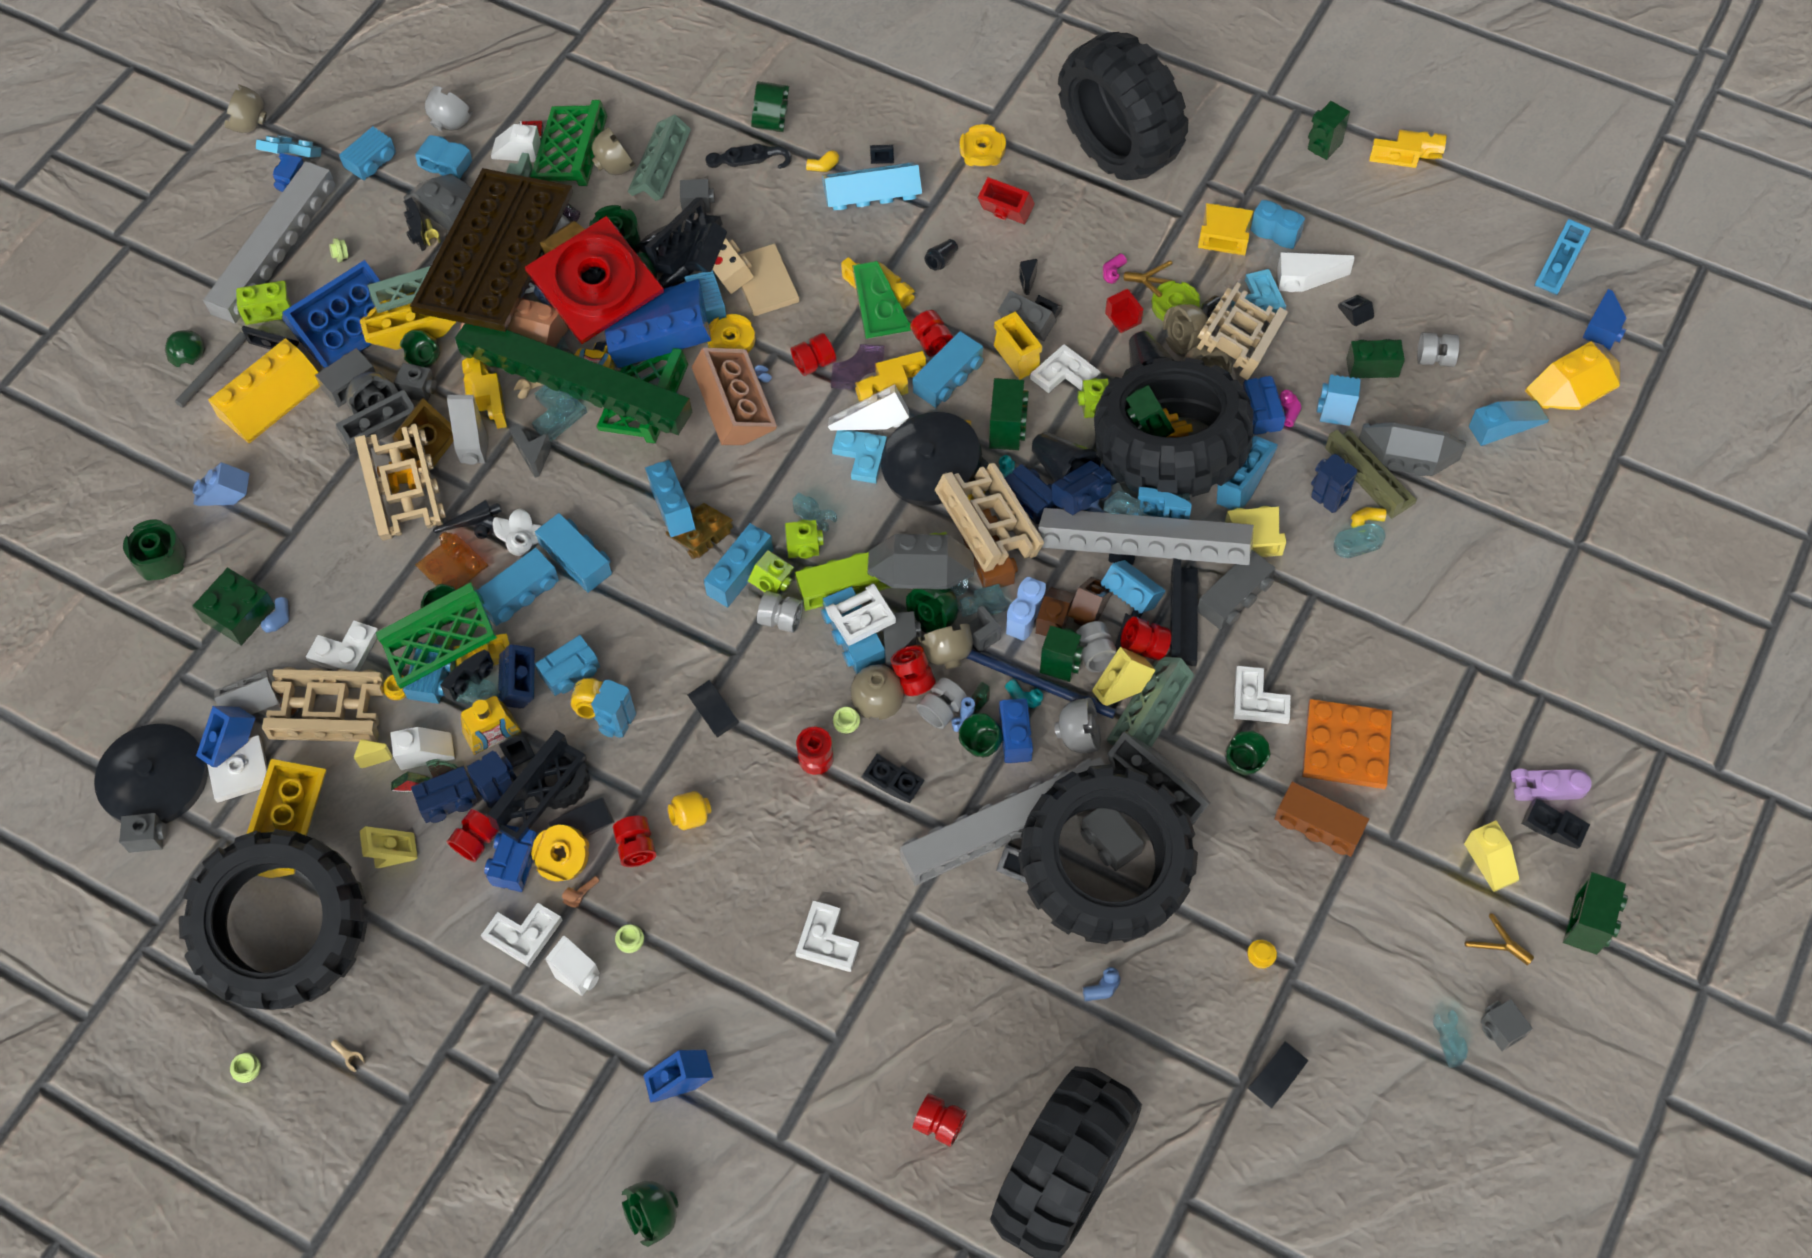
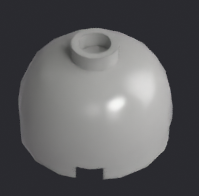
M434 86L425 100V111L431 119L430 124L440 131L443 128L453 131L463 127L473 114V112H468L470 107L453 93L449 92L445 95L441 93L443 88Z
M1091 698L1069 702L1060 712L1059 722H1055L1057 738H1062L1065 746L1077 753H1092L1101 748L1100 726L1096 725L1094 717L1097 716V711Z

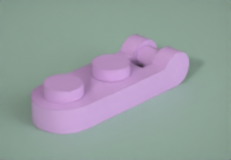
M1516 769L1511 772L1512 782L1516 785L1514 795L1518 801H1533L1536 798L1539 800L1581 799L1587 795L1592 783L1590 777L1585 772L1576 769L1536 771ZM1527 783H1532L1533 788L1528 787Z

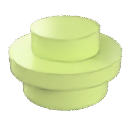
M334 238L333 244H329L331 257L336 258L337 262H342L343 259H348L346 243L344 240Z
M842 707L835 712L833 725L841 733H852L860 725V716L856 710L850 707Z
M625 925L617 931L615 942L622 952L633 953L642 947L644 934L636 925Z
M252 1053L237 1055L230 1065L232 1077L241 1083L254 1080L261 1069L260 1060Z

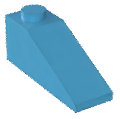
M1568 219L1535 283L1536 287L1558 295L1590 235V227Z
M1504 401L1476 409L1469 428L1480 446L1548 423L1549 419L1537 401Z
M1254 436L1252 438L1251 451L1241 469L1239 468L1235 476L1224 485H1218L1216 504L1231 510L1244 508L1253 496L1277 450L1278 444Z

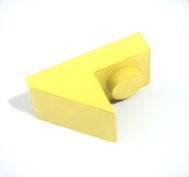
M368 826L360 830L363 857L374 858L375 868L414 861L418 858L415 836L412 832Z

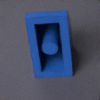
M1608 289L1583 335L1584 339L1604 345L1609 350L1615 341L1620 343L1627 330L1622 328L1626 316L1612 290Z
M212 706L196 756L211 767H218L248 742L255 717L240 707Z
M678 1050L643 1075L650 1103L696 1090L714 1078L706 1050Z

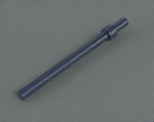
M973 649L969 656L966 657V659L1070 702L1091 698L1097 713L1113 719L1117 709L1103 705L1101 702H1098L1096 697L1088 694L1087 696L1081 695Z

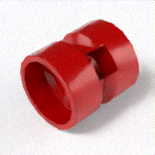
M926 310L913 319L910 325L911 331L930 357H934L953 338V335L935 310Z
M824 333L810 338L809 344L802 342L790 349L793 361L803 376L815 372L818 365L826 367L836 362V355L832 344Z
M1132 617L1127 621L1121 635L1122 648L1136 654H1142L1144 657L1156 661L1161 660L1166 655L1171 643V631L1167 627L1158 624L1149 625V621L1138 617Z
M908 646L892 655L890 659L895 674L900 677V683L906 696L924 694L935 685L936 679L921 646Z
M816 726L802 730L796 740L799 765L808 774L819 775L827 772L834 761L831 736L826 730Z
M470 809L461 821L462 828H456L446 842L456 853L471 862H476L485 850L484 844L490 843L499 831L491 826L488 817L474 809Z
M629 816L614 823L612 828L616 844L619 845L617 850L622 866L638 867L655 859L657 855L653 840L650 838L651 831L648 819L645 816Z
M928 1093L918 1110L912 1128L927 1136L935 1133L936 1140L952 1147L963 1126L967 1111L956 1105L945 1107L943 1099Z

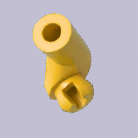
M831 150L826 152L819 160L807 159L806 170L829 172L839 162V154Z
M1361 508L1351 515V527L1354 529H1364L1365 521L1367 520L1384 522L1386 509Z

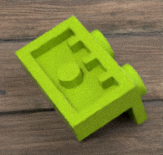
M285 281L236 289L237 308L245 325L282 319V312L292 306L287 296Z

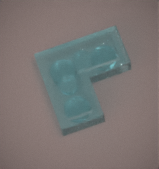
M544 385L534 393L536 400L548 410L534 420L532 425L540 435L548 434L550 442L587 413L586 407L581 402L562 391H553Z

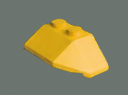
M391 299L381 301L380 304L389 302ZM410 303L381 313H377L374 307L366 317L360 320V324L367 343L398 350L402 349L400 347L402 338L411 330L426 331L433 337L440 338L445 336L456 321L413 313Z
M1590 341L1549 365L1526 388L1525 392L1533 401H1537L1542 409H1549L1551 407L1580 410L1619 388L1620 362L1604 345Z

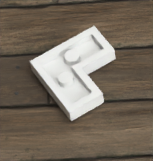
M1064 344L1031 373L1030 379L1048 393L1064 379H1067L1082 391L1083 380L1100 379L1101 372Z
M353 621L342 642L318 635L307 653L306 659L310 663L335 671L338 669H348L359 672L377 639L376 632L379 630L378 628Z
M1237 666L1235 671L1234 719L1288 724L1290 720V695L1263 692L1264 668Z
M817 901L812 902L796 950V957L848 972L852 971L859 949V942L833 935L841 913L840 908Z
M537 903L521 926L497 912L481 934L483 940L530 967L563 920L558 914Z

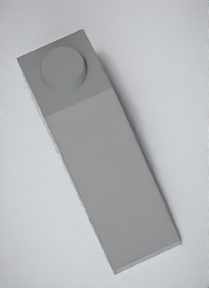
M448 395L447 402L454 446L460 463L469 465L485 463L489 438L474 395Z

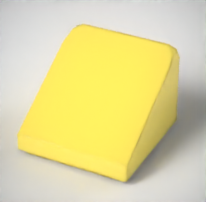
M364 739L360 740L354 755V759L360 768L392 760L393 757L386 744Z

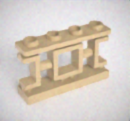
M1237 282L1233 290L1229 287L1227 288L1197 338L1201 339L1197 348L1201 350L1206 345L1209 347L1207 351L1211 353L1216 347L1236 359L1233 367L1236 369L1239 366L1243 369L1239 375L1248 380L1261 361L1288 311L1279 307L1277 312L1274 313L1272 312L1273 307L1270 305L1264 311L1245 299L1248 292L1245 290L1242 293L1238 291L1241 284ZM1234 301L1236 303L1231 312L1226 310L1230 302ZM1267 321L1269 324L1265 331L1262 332L1261 328L1264 322ZM1230 322L1236 324V325L1239 326L1240 328H1242V329H1244L1245 331L1249 332V333L1251 334V336H1249L1248 334L1244 333L1243 331H1241L1240 329L1236 328L1235 326L1231 325ZM1216 325H1218L1221 328L1218 331L1217 335L1214 337L1211 335V333L1215 329ZM1250 346L1254 347V350L1248 358L1246 357V354Z
M412 424L409 428H401L404 440L381 446L376 434L367 438L365 435L355 437L378 535L382 541L392 539V536L402 535L400 522L424 517L426 527L432 528L436 525H442V518H446L443 503H438L436 494L440 493L437 479H432L430 469H434L430 454H425L423 446L428 444L424 429L419 430L417 424ZM413 436L421 468H418L414 458L402 461L400 450L413 447L410 438ZM371 446L374 447L377 456L390 454L392 464L379 467L381 475L379 478ZM411 468L416 489L392 495L387 474ZM423 485L427 487L433 517H430L427 507L414 510L412 499L425 496ZM382 495H386L389 504L402 502L404 513L391 516L392 527L389 525Z
M990 463L986 469L984 467L979 468L974 477L976 480L964 483L959 473L953 475L950 472L942 475L935 491L984 572L993 570L997 563L998 565L1004 564L1009 556L1007 553L1009 550L1018 548L1024 558L1037 556L1044 541L995 463ZM988 490L991 495L985 496L983 491ZM972 494L975 499L969 501L966 495ZM993 507L1001 521L989 524L981 510ZM1013 530L1016 536L1010 537L1008 532ZM997 535L1000 541L994 542L991 536Z
M291 667L273 670L275 680L272 681V688L275 693H283L284 695L281 711L267 710V718L263 719L262 729L268 739L360 742V740L364 739L378 742V716L376 713H367L370 696H383L384 694L383 685L385 680L382 673L371 669L364 670L363 672L350 671L348 669L324 671L320 668L297 670ZM294 687H307L305 697H292L295 693ZM348 688H361L359 699H349ZM316 694L338 695L335 712H313ZM292 708H303V719H290ZM346 709H356L357 720H344Z

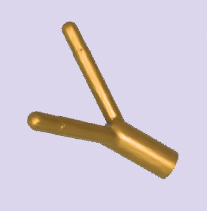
M1169 260L1146 273L1125 271L1123 279L1124 281L1143 283L1155 295L1161 297L1162 293L1150 282L1163 284L1174 280L1150 276L1172 265L1173 262Z
M1493 913L1489 914V918L1506 944L1472 941L1464 943L1466 947L1509 951L1527 966L1534 959L1532 954L1510 938Z

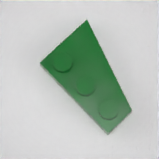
M878 261L852 265L865 339L911 331V324L906 318L900 303L897 301Z

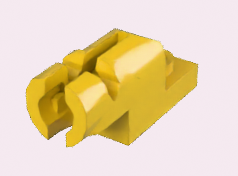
M1399 129L1396 141L1374 138L1369 161L1416 168L1419 158L1442 159L1447 135L1434 133L1431 137L1426 131L1415 132Z
M848 257L841 262L842 277L856 289L852 265L859 263H855ZM878 262L902 309H906L914 301L915 296L912 294L915 292L914 289L906 282L901 283L902 280L899 276Z
M920 351L875 363L876 376H870L855 382L858 401L861 402L894 384L901 396L907 394V378L914 377L926 365L924 352Z
M473 357L464 359L462 361V371L464 373L465 395H474L479 411L487 410L489 419H494L497 429L507 427L502 388L497 373L490 374L487 365Z

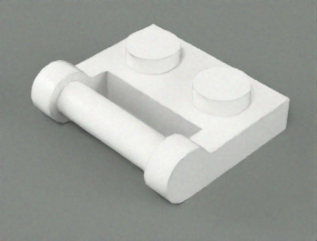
M874 584L867 586L865 591L837 605L831 604L826 607L828 616L835 623L848 646L896 623V617ZM869 600L873 601L872 603L846 616L842 617L841 615Z

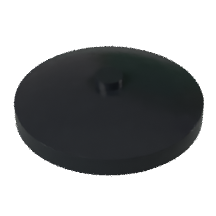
M946 412L924 413L907 420L891 434L881 456L882 474L891 491L901 500L918 506L942 504V501L937 495L935 488L942 475L950 472L953 475L959 473L964 483L974 481V477L981 467L982 448L974 429L961 417Z
M149 724L128 731L108 747L98 763L94 778V788L99 803L113 819L120 823L121 816L156 813L165 824L179 818L196 803L207 782L208 765L196 756L200 744L189 732L169 724Z

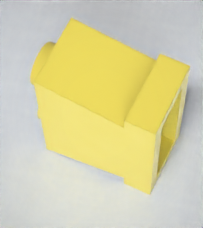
M1261 506L1255 509L1236 508L1227 511L1225 523L1254 525L1253 551L1261 557L1283 555L1286 538L1285 533L1279 534V507Z

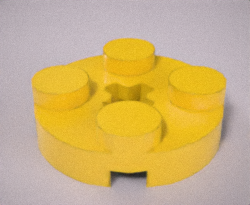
M974 125L969 128V132L965 133V135L963 133L960 137V154L964 158V162L969 166H996L1000 164L1001 158L1006 151L1005 136L1002 132L1000 135L999 132L995 131V127L991 125ZM980 143H985V146H987V147H979V146H980Z
M727 314L726 318L719 320L718 317L709 324L712 341L707 342L708 348L746 349L747 353H749L754 347L756 340L755 332L751 322L746 317L738 314ZM735 334V338L731 340L725 337Z
M555 825L547 830H543L534 840L531 852L532 860H535L536 869L544 878L558 882L572 880L578 877L586 867L589 858V841L579 830L572 826ZM563 846L566 857L558 861V855L554 851L556 848Z

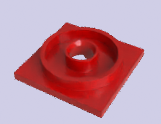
M607 216L525 266V271L581 344H584L664 293L663 287ZM590 267H600L606 273L604 280L598 284L586 283L581 275Z

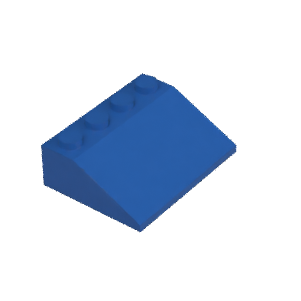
M365 260L282 312L283 321L323 369L355 348L361 352L372 345L365 341L360 320L366 317L375 307L367 285L379 282L380 280Z
M699 279L663 289L664 293L605 330L608 353L618 368L671 353L673 348L685 349L712 341Z

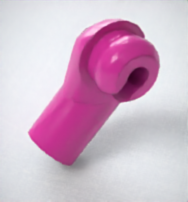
M1119 253L1103 265V279L1107 283L1113 284L1119 279L1118 269L1127 263V259L1122 253Z
M1284 390L1279 396L1281 404L1286 411L1284 425L1292 427L1302 407L1291 390Z

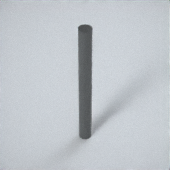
M239 332L175 400L177 405L183 408L247 340L243 332Z

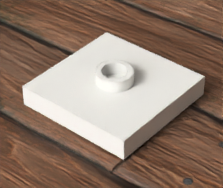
M259 735L249 738L243 747L218 767L208 765L213 795L217 803L261 789L268 767L262 739Z

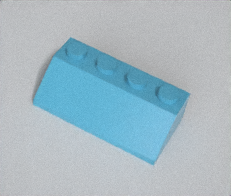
M914 162L821 175L827 206L833 207V210L847 209L848 204L855 203L856 207L869 206L870 201L879 200L880 204L894 202L893 198L903 197V200L917 199V194H922L919 165Z

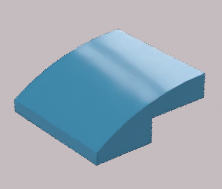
M1139 487L1136 509L1141 516L1189 520L1191 503L1172 493L1158 492V489Z

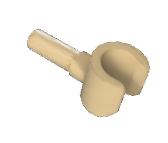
M520 379L513 390H521L517 397L524 399L531 389L543 384Z
M337 1039L332 1041L331 1045L343 1055L345 1063L351 1071H357L351 1066L352 1059L357 1057L365 1063L364 1057L359 1052H351Z

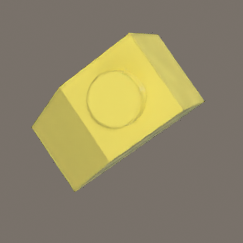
M1120 647L1092 689V692L1103 705L1108 706L1142 692L1156 670L1145 657Z
M1493 821L1471 831L1464 845L1493 892L1518 882L1519 875L1512 845L1498 822Z

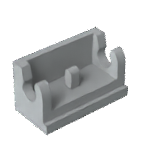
M267 670L214 690V699L218 706L240 707L249 714H254L279 704L277 693L272 688V682Z

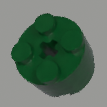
M757 81L751 127L784 132L785 114H787L790 86Z
M609 205L599 209L595 213L593 220H590L589 227L607 216L613 225L619 229L620 234L634 252L639 253L640 249L634 247L641 242L638 222L634 212L630 209L628 211L621 209L619 205Z
M157 519L146 520L133 527L134 531L129 537L126 535L123 541V551L135 570L145 580L165 579L183 570L186 550L170 525Z

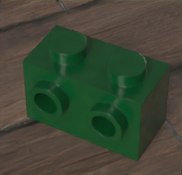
M1331 100L1322 110H1317L1311 121L1313 127L1308 135V139H1310L1308 150L1328 160L1343 143L1350 111Z
M1361 339L1351 341L1346 357L1349 378H1398L1405 361L1402 340Z
M1149 385L1136 390L1131 396L1126 398L1130 405L1127 412L1139 430L1159 437H1167L1175 432Z
M1050 625L1042 646L1040 673L1070 682L1073 673H1079L1083 661L1081 657L1084 646L1080 645L1081 635L1068 628L1061 629Z

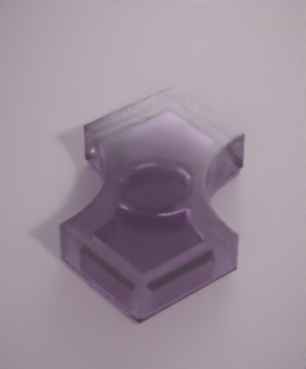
M860 344L857 353L852 358L843 362L833 363L831 388L855 389V382L860 381L870 373L876 372L875 363L884 361L885 346Z

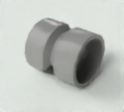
M1421 333L1417 350L1418 364L1434 365L1435 362H1438L1440 366L1454 367L1456 365L1459 353L1458 335L1443 334L1441 337H1438L1437 333ZM1442 344L1441 355H1438L1439 345Z
M766 591L758 608L757 623L772 628L778 625L780 630L795 633L801 620L803 601L792 597H787L784 600L781 594Z
M1101 621L1087 623L1076 631L1077 634L1081 635L1080 645L1084 646L1083 661L1088 671H1105L1116 654L1117 649L1113 641L1110 640L1112 637L1105 623Z
M944 677L940 678L931 688L932 694H926L916 707L919 714L929 724L938 729H943L953 718L952 712H958L961 708V701L967 697L965 692L956 683Z

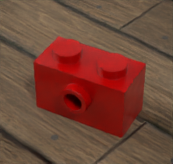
M987 177L977 197L982 208L992 212L997 218L1002 220L1008 218L1024 225L1035 205L1030 192Z

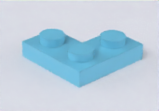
M277 135V137L266 136V139L256 140V149L277 154L291 153L310 158L321 157L322 148L313 146L312 141L299 140V143L292 142V137Z
M1269 269L1246 274L1245 282L1251 293L1246 295V300L1266 311L1269 305L1273 307L1272 312L1274 313L1277 312L1279 307L1286 310V304ZM1231 301V307H1232V308H1233V306H1234L1235 303H1236V302H1234V301Z
M837 430L832 454L855 458L851 472L852 480L876 484L887 436L852 430Z

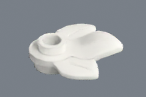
M521 508L516 509L510 515L509 520L499 517L494 518V533L499 539L506 542L507 549L511 554L516 556L524 555L530 551L532 545L539 543L535 531L541 525H532V519L527 511Z

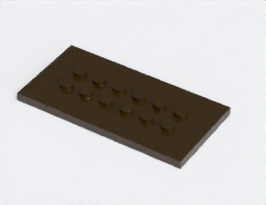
M482 168L410 305L411 311L417 314L506 332L531 280V277L525 271V266L543 256L544 250L540 242L554 233L573 194L572 186Z

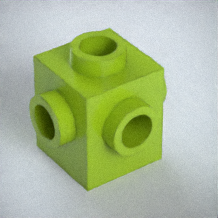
M1093 378L1083 380L1082 391H1078L1077 397L1078 405L1082 406L1084 418H1094L1096 405L1108 386V379Z
M803 519L797 522L785 523L788 558L800 557L807 559L813 556H820L819 546L824 545L823 531L817 530L816 520L809 521Z
M767 550L755 564L748 582L763 592L770 591L777 594L780 590L785 592L793 580L790 578V574L794 567Z

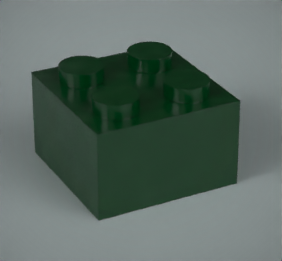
M994 378L989 449L1019 451L1020 441H1025L1029 391L1024 390V380Z
M227 567L192 607L204 623L242 646L261 625V622L275 609V604L267 591Z
M1591 872L1575 893L1563 943L1596 955L1603 947H1608L1612 937L1616 938L1621 928L1622 922L1618 920L1619 911L1623 912L1628 900V895L1624 894L1626 883Z

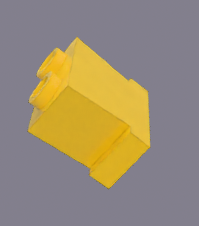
M1206 203L1203 218L1204 225L1201 227L1198 248L1245 256L1250 234L1248 231L1254 211Z
M1016 311L994 322V328L997 332L993 346L1019 380L1030 375L1040 366L1039 353L1042 352L1040 342Z

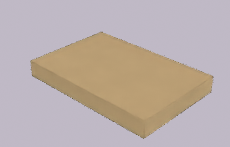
M775 244L739 255L740 257L745 255L752 265L749 270L754 278L741 288L753 316L799 302V296Z

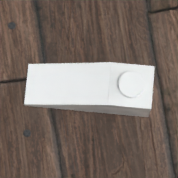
M1281 252L1277 267L1279 291L1303 292L1350 275L1354 255Z
M894 384L829 417L828 427L830 431L888 429L892 426L896 428L907 421L909 409Z

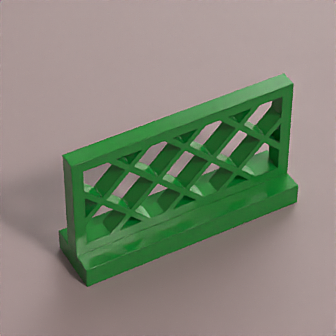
M592 100L590 106L551 107L530 176L531 178L546 181H576L578 186H588L594 165L592 159L595 157L592 151V143L595 137L604 130L607 113L601 100ZM557 114L567 115L560 121H556ZM581 114H587V117L581 121L576 119ZM571 121L575 123V125L567 130L563 128V126ZM581 129L582 134L573 139L571 135ZM560 130L562 132L554 139L550 138L556 131ZM568 138L570 142L560 148L557 145ZM554 147L557 150L548 157L545 156V153ZM576 147L577 152H575L571 156L568 157L565 154L572 148ZM563 156L565 160H563L556 166L552 163L559 157ZM547 165L551 167L547 172L540 173V170ZM568 165L572 166L571 172H560Z
M673 348L671 353L647 359L635 367L633 364L624 366L620 372L629 376L636 375L637 379L645 382L658 378L659 382L656 386L677 393L689 364L682 349ZM661 360L667 361L665 366L657 370L655 369L654 364ZM648 367L652 368V373L640 378L639 372ZM604 408L596 426L598 431L644 437L647 443H656L661 431L657 427L649 424H640L639 428L629 427L628 423L635 419L628 416L625 418L619 416L621 420L614 424H607L608 419L617 414L612 410Z
M471 582L376 632L377 639L383 645L395 681L400 689L497 638L484 608L483 598ZM475 608L478 609L473 619L465 617L466 613ZM454 621L449 632L441 630L443 625ZM461 623L470 624L465 635L457 634ZM477 626L486 628V634L478 638L472 637ZM430 633L426 644L417 643L420 637ZM438 635L446 637L441 648L433 646ZM453 639L462 640L459 648L454 651L448 650ZM407 646L402 657L394 656V651ZM414 648L422 649L417 661L409 659ZM429 652L438 653L435 661L424 663ZM405 665L414 666L412 672L402 678L401 673Z

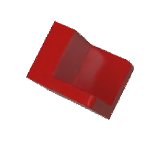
M1127 288L1107 298L1105 314L1119 332L1123 333L1142 323L1143 307Z

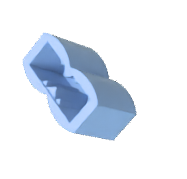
M1026 577L1021 582L1017 598L1010 604L1007 611V635L1022 641L1030 636L1034 628V620L1038 616L1045 596L1046 584L1031 577Z

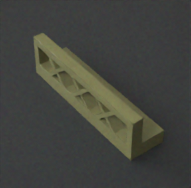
M1335 430L1329 434L1325 449L1331 455L1337 454L1345 460V464L1349 463L1357 469L1355 481L1382 509H1386V514L1391 519L1416 503L1417 500L1351 430L1343 434Z

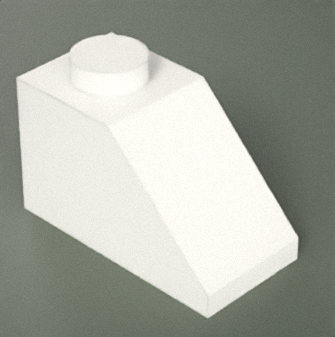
M513 124L495 138L491 158L519 161L523 152L529 153L531 162H535L541 143L537 126Z
M422 727L390 732L393 757L400 770L455 759L453 738L449 732Z
M563 936L546 957V961L557 980L583 996L587 990L590 991L597 984L600 972L596 964L568 938Z

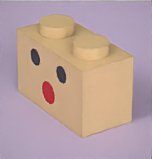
M725 238L713 271L729 293L732 294L753 279L754 276L749 270L752 265L745 255L740 257L737 254L741 250L733 239L728 242Z

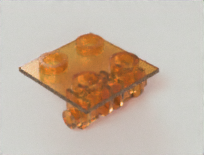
M443 532L439 536L441 540L440 546L415 564L435 586L445 584L453 586L456 590L463 587L489 566L456 533L453 535L448 532Z

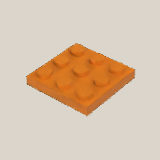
M1310 699L1308 703L1302 777L1386 789L1388 783L1392 711Z

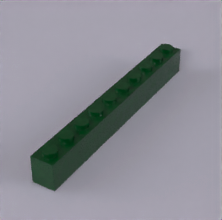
M464 323L455 337L459 352L466 358L473 357L482 361L487 366H496L511 375L517 374L525 377L532 383L538 382L546 385L553 391L559 390L575 399L586 400L598 408L604 407L612 410L619 416H628L641 424L657 427L664 433H673L679 436L693 413L690 398L509 330L503 332Z

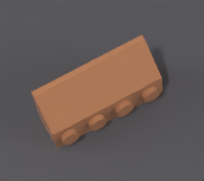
M522 298L507 330L555 348L568 331V328L553 306Z
M702 348L692 365V370L721 445H745L774 431L777 425L747 350Z

